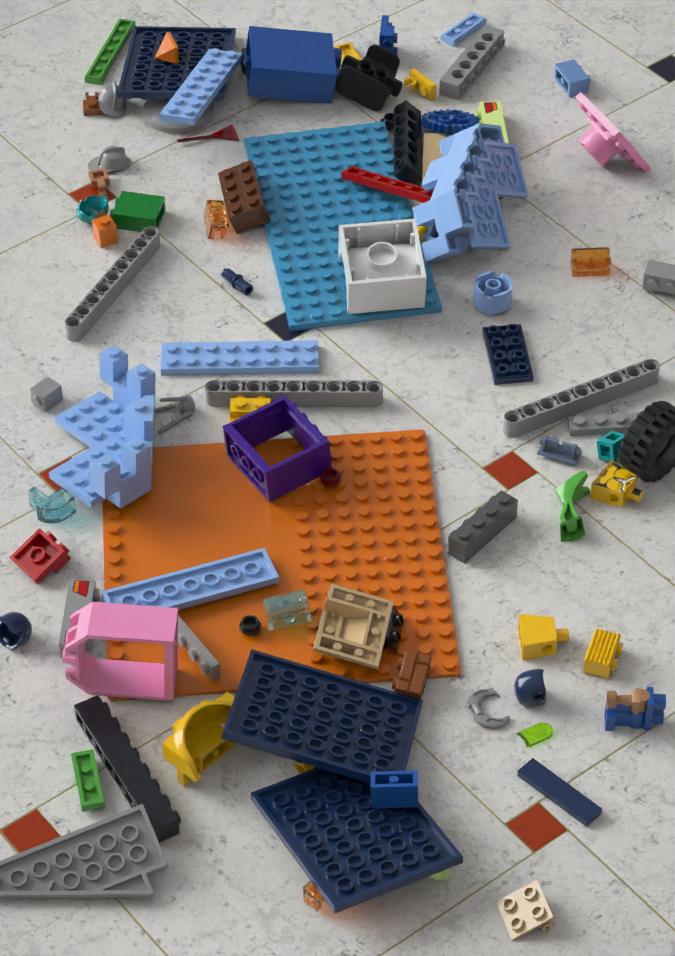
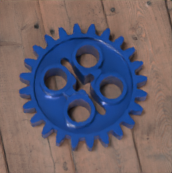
M440 109V111L433 110V112L428 111V113H424L421 126L426 128V130H431V132L437 131L438 133H451L454 135L479 124L480 118L474 116V114H469V112L449 109L444 111Z

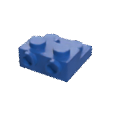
M382 15L379 46L398 55V47H395V43L398 42V33H395V26H392V22H389V15Z

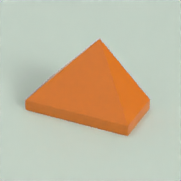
M167 32L155 58L176 64L179 63L178 46L171 33Z

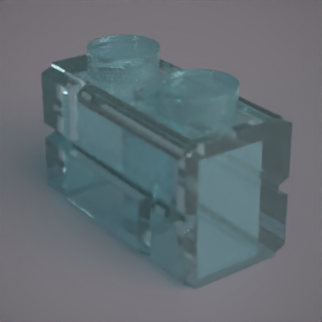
M305 590L263 599L269 630L312 621Z

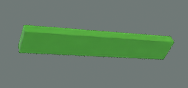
M121 18L118 20L85 75L86 83L102 85L133 32L136 21Z

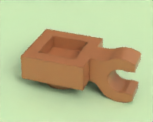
M106 168L88 171L91 186L98 187L99 195L107 196L106 185H109L110 181Z

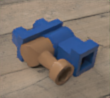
M640 687L632 691L631 695H617L616 691H607L604 711L605 731H614L615 726H629L634 729L643 727V730H650L651 724H663L666 694H654L653 687H646V690L640 689Z

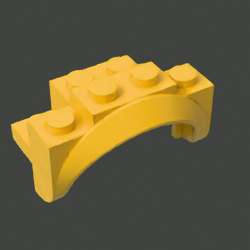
M229 692L224 693L213 701L207 702L204 700L199 705H195L182 718L176 720L174 725H172L173 735L166 738L164 743H162L164 759L177 768L178 783L183 787L192 780L195 782L199 781L202 778L201 773L237 744L221 739L224 727L220 724H226L235 698Z

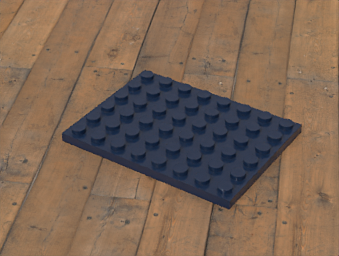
M134 26L117 91L118 98H141L142 100L171 99L209 49L216 48L221 51H233L236 28ZM167 32L171 33L178 46L179 63L175 64L155 58ZM227 81L212 101L224 100Z
M251 649L221 739L371 783V772L406 771L423 700Z
M315 768L251 792V800L335 914L463 863L462 854L420 803L419 807L372 808L371 783Z

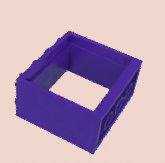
M286 396L222 426L226 456L268 502L319 478L325 469L332 468L331 443L328 441L327 436H324L318 427L308 420L307 415L301 413L296 404L292 403ZM287 431L304 451L270 467L253 447Z

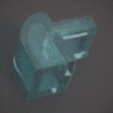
M36 487L28 490L29 505L33 510H37V517L41 522L49 524L59 523L76 513L75 497L62 488H59L49 496Z

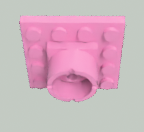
M580 92L576 96L580 102L578 106L590 118L588 122L592 125V128L578 140L602 167L618 153L622 159L626 157L631 160L630 162L637 169L641 167L644 172L649 170L651 167L622 133Z

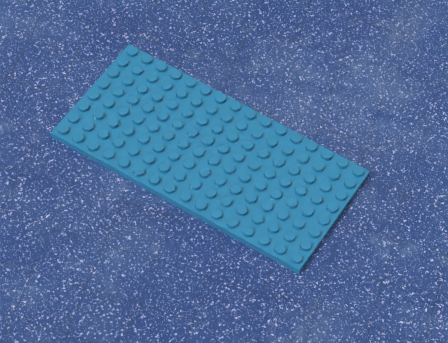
M385 122L244 138L247 159H252L260 175L271 221L264 223V228L290 332L442 312L441 301L429 263L425 261L423 256L421 238L419 240L427 277L425 307L348 314L345 270L343 261H339L338 256L339 225L414 219L408 198L341 178V172L353 166L397 179L394 176V150Z

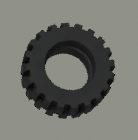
M666 401L653 402L652 405L645 407V410L641 411L637 418L631 422V426L626 430L625 436L620 443L621 447L618 451V457L621 465L645 482H656L675 467V406Z

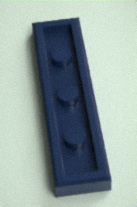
M534 758L517 771L518 777L586 827L602 814L601 807Z

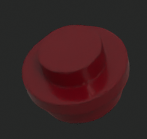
M327 468L321 474L320 480L323 485L333 487L341 482V475L337 469Z

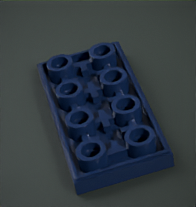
M521 324L482 327L494 385L532 382L534 376Z

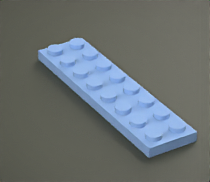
M216 48L209 49L161 111L160 120L195 125L242 61V54L235 51H221Z
M318 340L162 343L161 375L319 373Z
M265 548L104 590L102 591V598L105 603L170 607L181 610L279 583V576Z

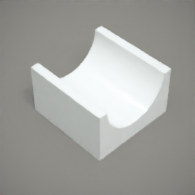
M416 219L339 225L338 256L339 261H343L348 314L425 307L427 277Z

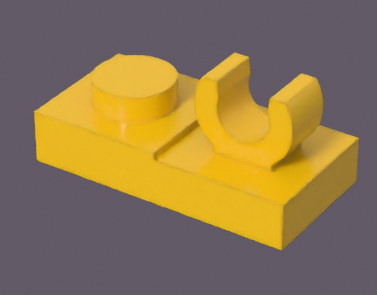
M415 68L409 70V77L404 79V86L410 85L411 91L416 89L430 101L436 99V84Z

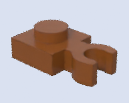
M86 92V100H83L84 116L101 115L98 92H95L94 96H89L88 92Z

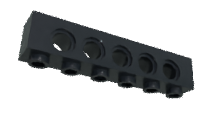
M405 100L393 110L394 176L400 181L414 185L422 178L421 111Z

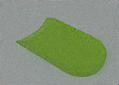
M541 722L516 734L523 739L526 747H532L551 738L553 728L550 724Z

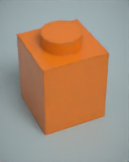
M110 215L92 220L93 236L100 248L118 243L116 224Z

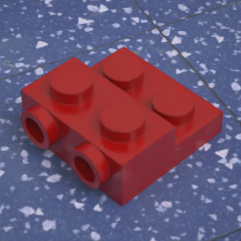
M40 528L9 557L37 585L52 570L57 573L71 559L68 555L70 550L63 543L58 545L56 537L51 532L45 533Z

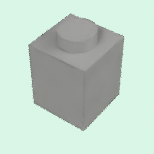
M46 377L30 388L32 404L45 412L63 400L62 386L50 377Z

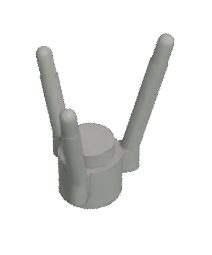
M190 395L160 399V402H176L155 408V412L176 408V411L182 413V415L158 430L159 434L184 418L192 416L191 411L195 410V403Z

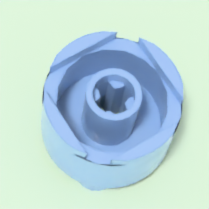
M488 271L478 275L474 283L473 302L475 307L482 311L485 316H493L494 314L511 309V278L504 273H501V275L495 274V271Z

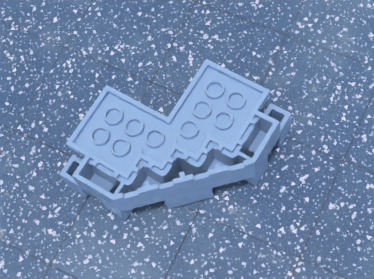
M479 123L439 141L443 157L430 162L421 186L423 189L433 192L429 201L413 207L414 219H416L417 226H430L436 223V230L439 237L422 243L423 256L426 262H439L459 254L460 249L456 234L466 230L469 232V241L472 244V248L507 249L511 247L498 197L518 199L529 197L516 144L505 143L501 126Z
M114 345L99 353L100 379L113 387V400L99 391L55 416V423L90 448L51 470L49 478L90 508L108 499L121 509L151 491L156 372L142 363L128 371V354Z

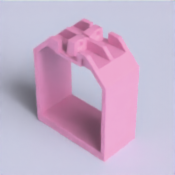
M91 602L70 616V626L74 627L66 633L63 663L70 664L74 668H66L67 680L88 695L173 701L178 670V608ZM91 638L164 644V664L96 659L85 651V641Z

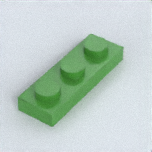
M94 750L71 753L82 812L105 808Z

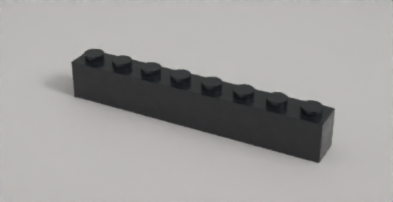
M99 695L75 704L74 711L77 723L131 808L141 804L144 805L159 843L180 834L179 824L181 823V818L178 812L171 809L169 798L166 794L162 795L156 778H151L147 764H142L136 747H131L127 733H122L120 723L116 717H112L107 702H102Z

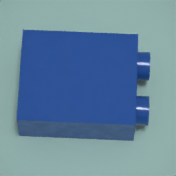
M249 26L245 49L248 96L332 104L333 93L336 90V82L341 70L342 49L334 48L332 33Z

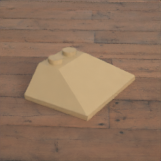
M331 583L313 651L378 669L394 601Z

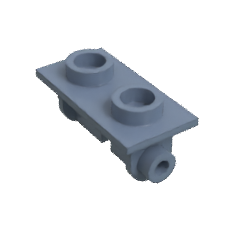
M545 436L540 439L541 447L537 455L576 465L583 451L577 444L563 441L561 445L559 440Z

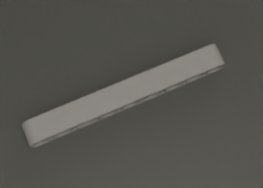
M153 226L144 228L66 318V336L69 341L77 342L83 339L160 248L158 228Z
M646 359L510 410L504 414L503 432L508 437H518L568 418V416L579 414L653 386L659 381L660 363L655 359Z
M210 380L205 384L206 403L213 407H230V398H236L239 395H243L246 398H256L259 395H263L266 398H271V402L286 396L297 407H378L383 403V385L375 380Z

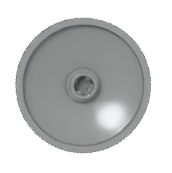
M148 99L144 104V116L147 123L154 129L169 134H186L200 130L212 121L215 114L214 101H212L195 125L160 120L161 111L171 99Z

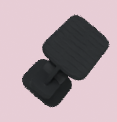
M377 44L371 45L368 48L366 56L361 61L346 55L336 82L337 92L372 111L382 110L387 98L390 95L397 97L403 86L401 81L395 79L400 65L398 55Z

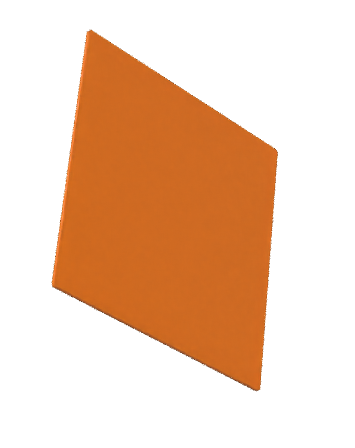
M424 430L327 436L328 441L331 443L330 454L333 459L331 465L332 468L337 469L340 473L341 482L336 486L328 487L321 483L319 477L271 502L267 501L226 456L225 442L154 447L151 491L121 509L108 499L102 501L105 590L265 548L279 576V583L178 610L179 617L219 662L220 679L212 682L207 675H203L196 661L193 662L185 648H181L178 645V670L174 697L222 694L226 692L236 693L251 649L364 683L391 682L394 676L399 677L400 670H397L400 657L404 658L407 650L417 652L418 654H427L432 657L427 679L459 677L461 675ZM294 438L270 439L253 447L270 467L304 451ZM331 583L394 601L393 605L403 615L404 625L401 630V641L398 645V651L395 652L392 647L382 650L378 669L313 651ZM248 615L256 616L261 622L260 632L252 636L244 635L239 629V624L243 617ZM106 640V659L164 664V644ZM107 696L109 701L137 700V698Z

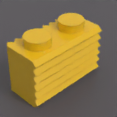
M595 629L584 660V673L610 678L611 672H616L618 665L616 656H621L624 643H620L621 635L619 633Z

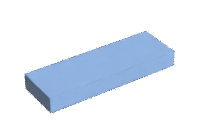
M475 13L470 14L443 33L441 41L453 47L484 26L486 18Z

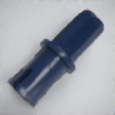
M229 268L223 269L221 276L231 283L233 288H237L246 296L252 293L253 285L245 281L242 275H237Z

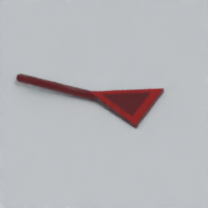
M231 124L211 135L177 139V142L210 138L239 141V138Z

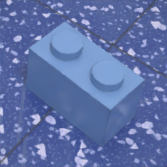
M575 59L555 64L554 78L568 97L577 96L580 92L582 94L588 93L590 77L586 75L581 65H578Z

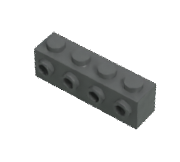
M502 490L495 496H492L483 507H479L475 514L469 519L464 520L458 529L453 530L449 534L448 554L465 564L517 518L518 499Z

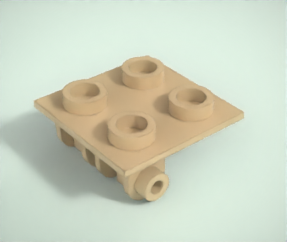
M538 879L496 901L512 941L537 927L542 928L544 931L552 928L554 916Z

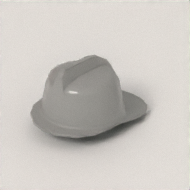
M116 81L105 85L102 91L98 93L101 111L112 117L123 116L127 110L126 100L118 98L117 91L119 86L116 85Z
M108 146L104 148L100 156L90 160L88 169L93 171L106 168L107 173L125 170L131 165V160L126 156L124 147Z

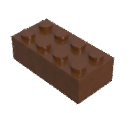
M252 159L218 173L228 218L236 234L271 221L260 175Z

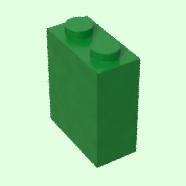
M122 191L119 198H116L115 207L110 211V217L116 224L117 229L142 232L144 228L149 226L159 228L166 212L165 197Z

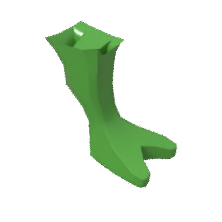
M585 471L578 472L556 489V495L563 505L560 515L561 542L575 541L585 535L582 517L578 516L573 506L577 500L590 493V489L587 486H583L588 478V474Z

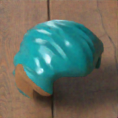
M93 195L86 197L85 201L80 200L77 208L78 218L84 223L92 224L93 219L106 216L109 212L108 197Z

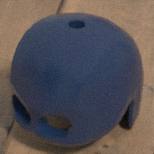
M9 612L0 616V643L4 647L13 650L24 645L30 639L32 625L24 614Z
M543 669L528 670L517 676L514 683V691L521 705L531 707L546 703Z

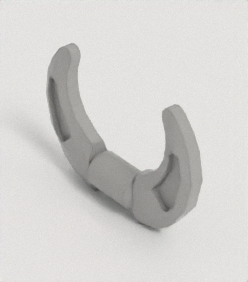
M480 689L473 692L469 697L468 708L472 709L475 715L474 720L478 724L488 728H499L509 722L510 716L499 719L492 718L484 714L480 707L485 697L496 696L497 691Z

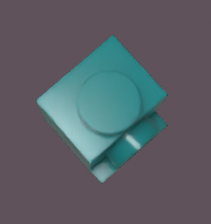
M611 431L596 440L598 459L617 462L618 451L621 447L620 443L625 435Z

